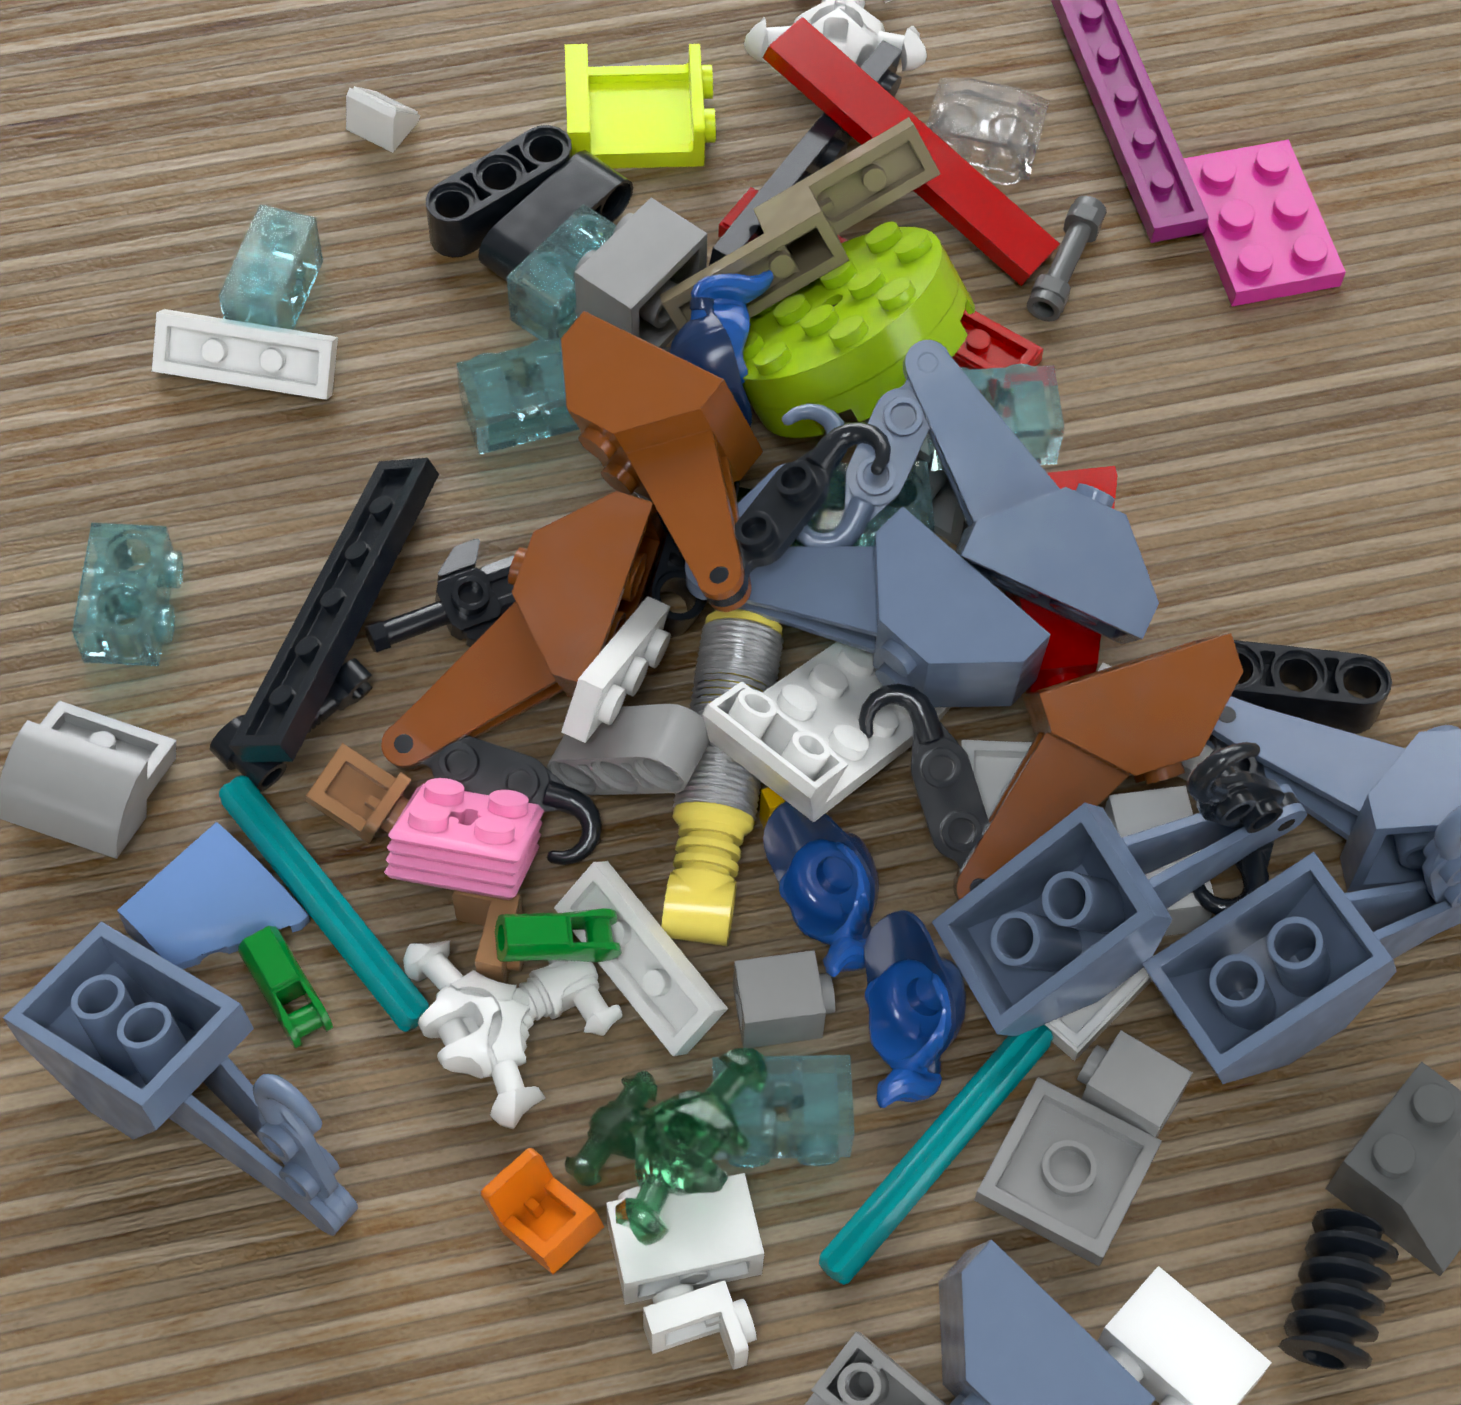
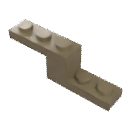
M910 117L755 207L754 212L764 234L660 294L661 302L678 330L680 331L690 321L691 291L693 286L704 277L716 274L754 276L771 270L774 279L768 290L746 304L751 318L849 261L837 234L941 174Z

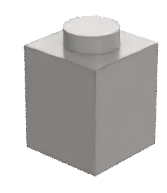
M815 950L734 961L733 992L743 1049L823 1038L826 1014L835 1013V995L831 976L828 973L819 974Z
M1120 1030L1109 1050L1099 1045L1094 1048L1077 1080L1086 1085L1082 1100L1157 1138L1180 1101L1193 1072Z

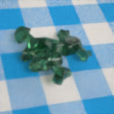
M735 1048L719 1056L718 1058L726 1068L705 1092L698 1090L685 1091L652 1108L645 1107V1104L649 1099L656 1102L658 1086L653 1076L648 1071L624 1076L621 1079L624 1088L615 1101H609L607 1105L600 1106L591 1116L589 1121L590 1129L587 1132L589 1138L577 1156L566 1158L564 1163L566 1172L572 1175L579 1184L588 1187L596 1185L602 1180L598 1173L611 1154L635 1160V1177L638 1185L641 1187L636 1199L625 1198L617 1204L615 1215L616 1223L631 1229L636 1239L645 1246L657 1243L669 1232V1229L659 1216L669 1194L683 1196L720 1191L727 1182L728 1176L718 1165L712 1162V1159L720 1151L744 1156L751 1143L739 1131L730 1105L746 1086L756 1093H762L766 1085L768 1075L767 1064L763 1054L754 1048Z

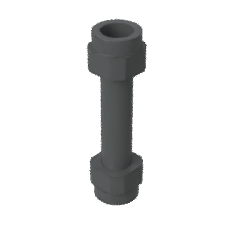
M1080 196L1071 205L1065 218L1063 230L1066 234L1048 273L1037 277L1027 302V309L1034 317L1043 321H1055L1063 312L1071 289L1068 282L1086 243L1096 240L1107 213L1106 207L1098 199L1091 196Z

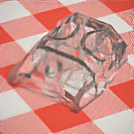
M940 78L927 127L970 165L982 167L985 176L989 180L1001 185H1011L1022 179H1030L1050 100L1024 89L977 79Z

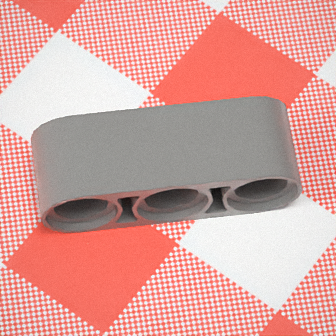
M678 704L622 706L614 722L611 725L602 722L586 743L564 734L547 768L566 786L575 788L586 795L678 793L685 789L710 741L703 717L687 707Z

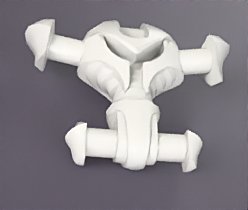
M822 0L821 4L802 13L794 21L795 23L801 17H804L859 67L865 63L883 40L902 50L900 57L902 71H912L920 67L927 58L925 46L920 40V33L914 26L907 28L905 35L885 32L883 24L864 10L865 0ZM763 17L746 35L744 42L746 53L757 61L768 63L762 58L768 46L791 26L766 28V19Z
M450 940L429 944H409L403 958L404 969L408 978L419 982L428 977L440 990L436 994V1001L419 1018L418 1025L425 1037L441 1038L445 1047L437 1055L438 1061L443 1068L451 1072L469 1074L480 1079L492 1076L498 1096L492 1106L490 1116L500 1126L514 1129L523 1114L545 1099L539 1087H524L518 1066L526 1063L524 1052L527 1048L526 1040L530 1036L528 1029L534 1025V1020L538 1021L543 1016L555 1019L562 1012L576 1006L586 1021L584 1033L604 1036L612 1024L622 1017L620 1006L613 1005L608 1007L599 993L598 973L592 962L548 960L550 965L531 971L527 982L520 983L519 987L516 988L517 985L497 982L474 970L463 976L447 959L450 955Z

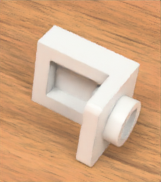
M725 1280L694 1290L691 1284L677 1285L658 1293L653 1297L652 1305L643 1307V1328L652 1354L720 1332L732 1369L735 1370L747 1366L749 1351L747 1343L757 1340L755 1327L745 1300L740 1299L733 1302Z

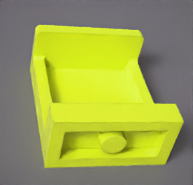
M565 44L567 134L571 139L572 156L579 151L586 150L612 169L704 166L705 143H715L716 123L715 108H704L703 99H713L712 65H701L700 44H689L688 63L684 65L588 67L587 44Z

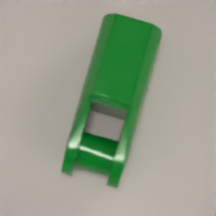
M601 908L565 913L501 914L498 916L494 931L497 959L500 962L548 960L604 962L613 960L622 953L621 945L613 942L611 925L617 922V913L612 909ZM572 930H585L586 942L573 943Z
M267 926L241 941L238 946V953L295 1049L302 1046V1037L323 1027L328 1032L333 1029V1024L326 1009L276 926ZM304 995L308 1004L287 1015L283 1006Z

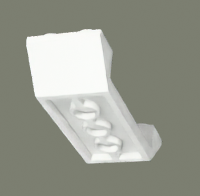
M835 642L763 692L753 690L743 681L710 702L702 714L710 742L812 822L818 820L910 748L913 744L914 727L910 715L904 707L887 705L882 707L875 715L873 720L874 733L871 738L868 739L860 730L858 719L861 706L872 692L883 685L875 675L877 669L873 666L872 653L840 642ZM935 707L939 721L951 707Z

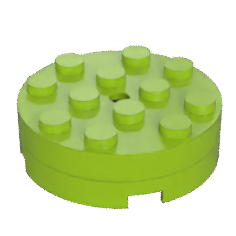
M893 221L883 223L868 234L841 243L849 261L750 318V331L743 350V358L748 369V375L743 377L745 382L742 385L749 403L767 430L776 435L790 438L823 435L825 429L817 421L809 419L799 420L790 426L782 422L784 414L796 406L807 403L824 405L834 410L837 414L851 409L858 422H862L870 418L878 400L885 393L900 388L905 384L903 361L907 352L915 343L922 340H934L941 343L951 357L955 355L968 336L960 320L965 309L968 315L975 313V306L969 292L935 234L918 227H899Z

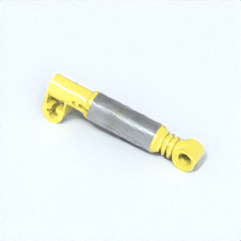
M742 609L730 612L714 610L708 614L705 625L702 628L699 656L693 682L694 687L692 689L693 694L690 697L692 699L689 704L690 709L703 717L702 714L710 702L742 681L753 690L760 692L777 683L781 650L783 648L782 644L784 642L781 624ZM712 742L707 746L685 789L682 792L675 793L672 817L679 826L678 835L680 838L677 840L675 848L678 854L674 856L673 860L675 870L670 872L661 927L671 939L727 947L736 896L737 882L734 878L738 875L739 866L736 862L740 860L742 852L739 846L742 845L744 836L749 834L754 828L755 815L758 812L756 808L759 806L757 802L759 801L761 781Z

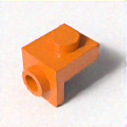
M533 1148L526 1149L481 1191V1197L503 1234L552 1275L604 1228L596 1210L555 1179L543 1157Z

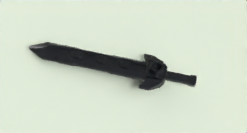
M739 487L736 498L737 504L752 489ZM656 509L657 514H658V516H659V519H660V521H661V524H662V526L664 527V524H665V523H664L663 519L661 518V516H660L658 510ZM473 539L454 546L438 572L435 603L385 621H376L364 626L373 652L377 653L391 648L393 644L447 625L453 637L459 640L466 639V645L471 647L516 601L512 594L514 585L508 583L509 570L514 555L478 569L476 563L480 545L479 539Z

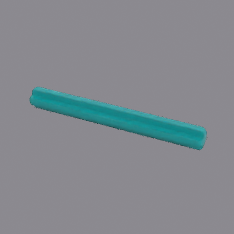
M240 775L236 776L231 782L224 784L219 791V797L224 808L398 1028L404 1032L415 1029L418 1026L419 1018L429 1008L428 1001L248 777Z
M1039 1026L1018 1036L1008 1035L821 1252L819 1266L828 1276L842 1285L848 1284L1049 1049L1053 1040V1034L1047 1026Z

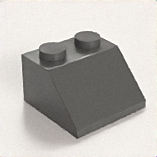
M1421 1062L1348 1154L1325 1189L1352 1210L1376 1220L1383 1226L1386 1236L1438 1276L1442 1275L1461 1250V1090Z

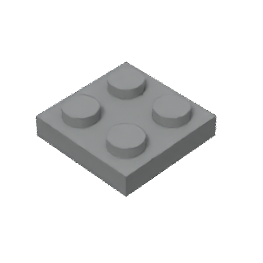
M1038 1077L978 1188L974 1201L1087 1261L1100 1266L1162 1140Z

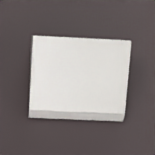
M354 86V88H349L347 92L346 130L392 153L419 121L420 115L417 114L418 111L377 91Z

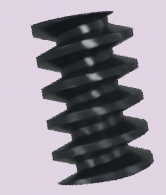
M1323 1209L1317 1211L1312 1220L1315 1234L1310 1235L1305 1246L1309 1259L1303 1261L1299 1268L1298 1277L1302 1285L1296 1287L1292 1294L1291 1303L1295 1311L1289 1313L1284 1324L1288 1338L1283 1339L1278 1347L1298 1361L1332 1370H1344L1347 1368L1367 1369L1371 1366L1372 1358L1369 1353L1354 1346L1355 1341L1363 1343L1374 1342L1378 1338L1379 1331L1375 1326L1361 1319V1316H1381L1386 1307L1383 1300L1369 1293L1368 1289L1387 1290L1392 1283L1391 1276L1374 1265L1394 1264L1398 1259L1399 1253L1395 1247L1381 1240L1385 1230L1376 1220L1356 1211Z

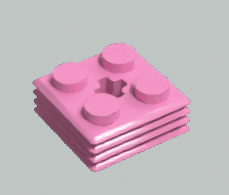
M430 779L415 790L388 834L392 840L387 846L390 853L386 861L389 865L384 873L391 879L510 900L517 895L540 847L537 842L541 836L539 830L543 822L540 819L544 810L538 804L528 803V797L517 791L497 790L490 793V795H483L464 791L463 784L452 779Z

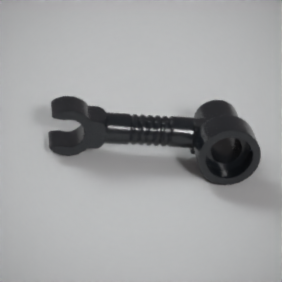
M356 658L349 660L340 668L308 733L337 710L342 711L349 705L361 700L373 688L367 682L372 674ZM241 715L227 723L216 734L210 744V751L227 769H237L243 776L248 777L261 792L271 787L281 778L287 765L285 762H242L229 747V744L245 716Z

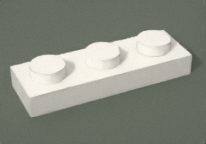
M163 309L156 313L152 371L327 400L332 396L338 337Z
M646 597L579 677L561 731L562 733L586 743L602 722L608 725L614 722L626 694L631 696L636 694L643 682L648 666L656 668L665 654L671 634L664 631L663 627L671 606L651 597Z
M608 861L593 862L557 903L554 909L558 913L601 908L616 911L617 922L611 925L613 942L621 945L622 953L613 960L598 962L599 965L671 1055L688 1054L728 1008ZM572 930L581 942H586L585 930Z

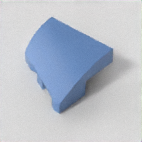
M218 822L214 823L117 910L126 932L135 941L181 969L200 964L205 957L212 953L223 952L231 954L237 952L238 946L244 938L267 926H276L278 930L290 926L293 933L302 930L310 923L309 915L288 891Z

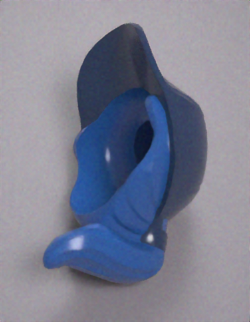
M771 270L754 276L716 274L699 280L691 291L690 321L674 337L670 348L671 354L724 379L750 428L752 412L742 385L745 382L743 377L748 375V369L743 358L744 346L750 331V316L746 304L768 290L774 279Z
M784 801L769 817L763 836L764 850L778 881L780 895L789 905L793 919L800 931L812 939L830 945L827 955L822 960L826 973L836 977L840 972L866 968L864 948L866 939L872 929L870 918L875 910L879 893V876L874 860L860 837L843 831L827 813L815 822H812L795 807Z
M901 910L888 914L872 927L864 948L867 988L864 996L869 1008L870 1041L884 1062L892 1069L886 1079L880 1081L877 1085L876 1100L880 1108H885L895 1101L917 1102L932 1097L939 1090L942 1081L940 1074L941 1055L958 1035L966 1011L965 985L958 966L950 960L939 956L927 928L915 914L910 911Z

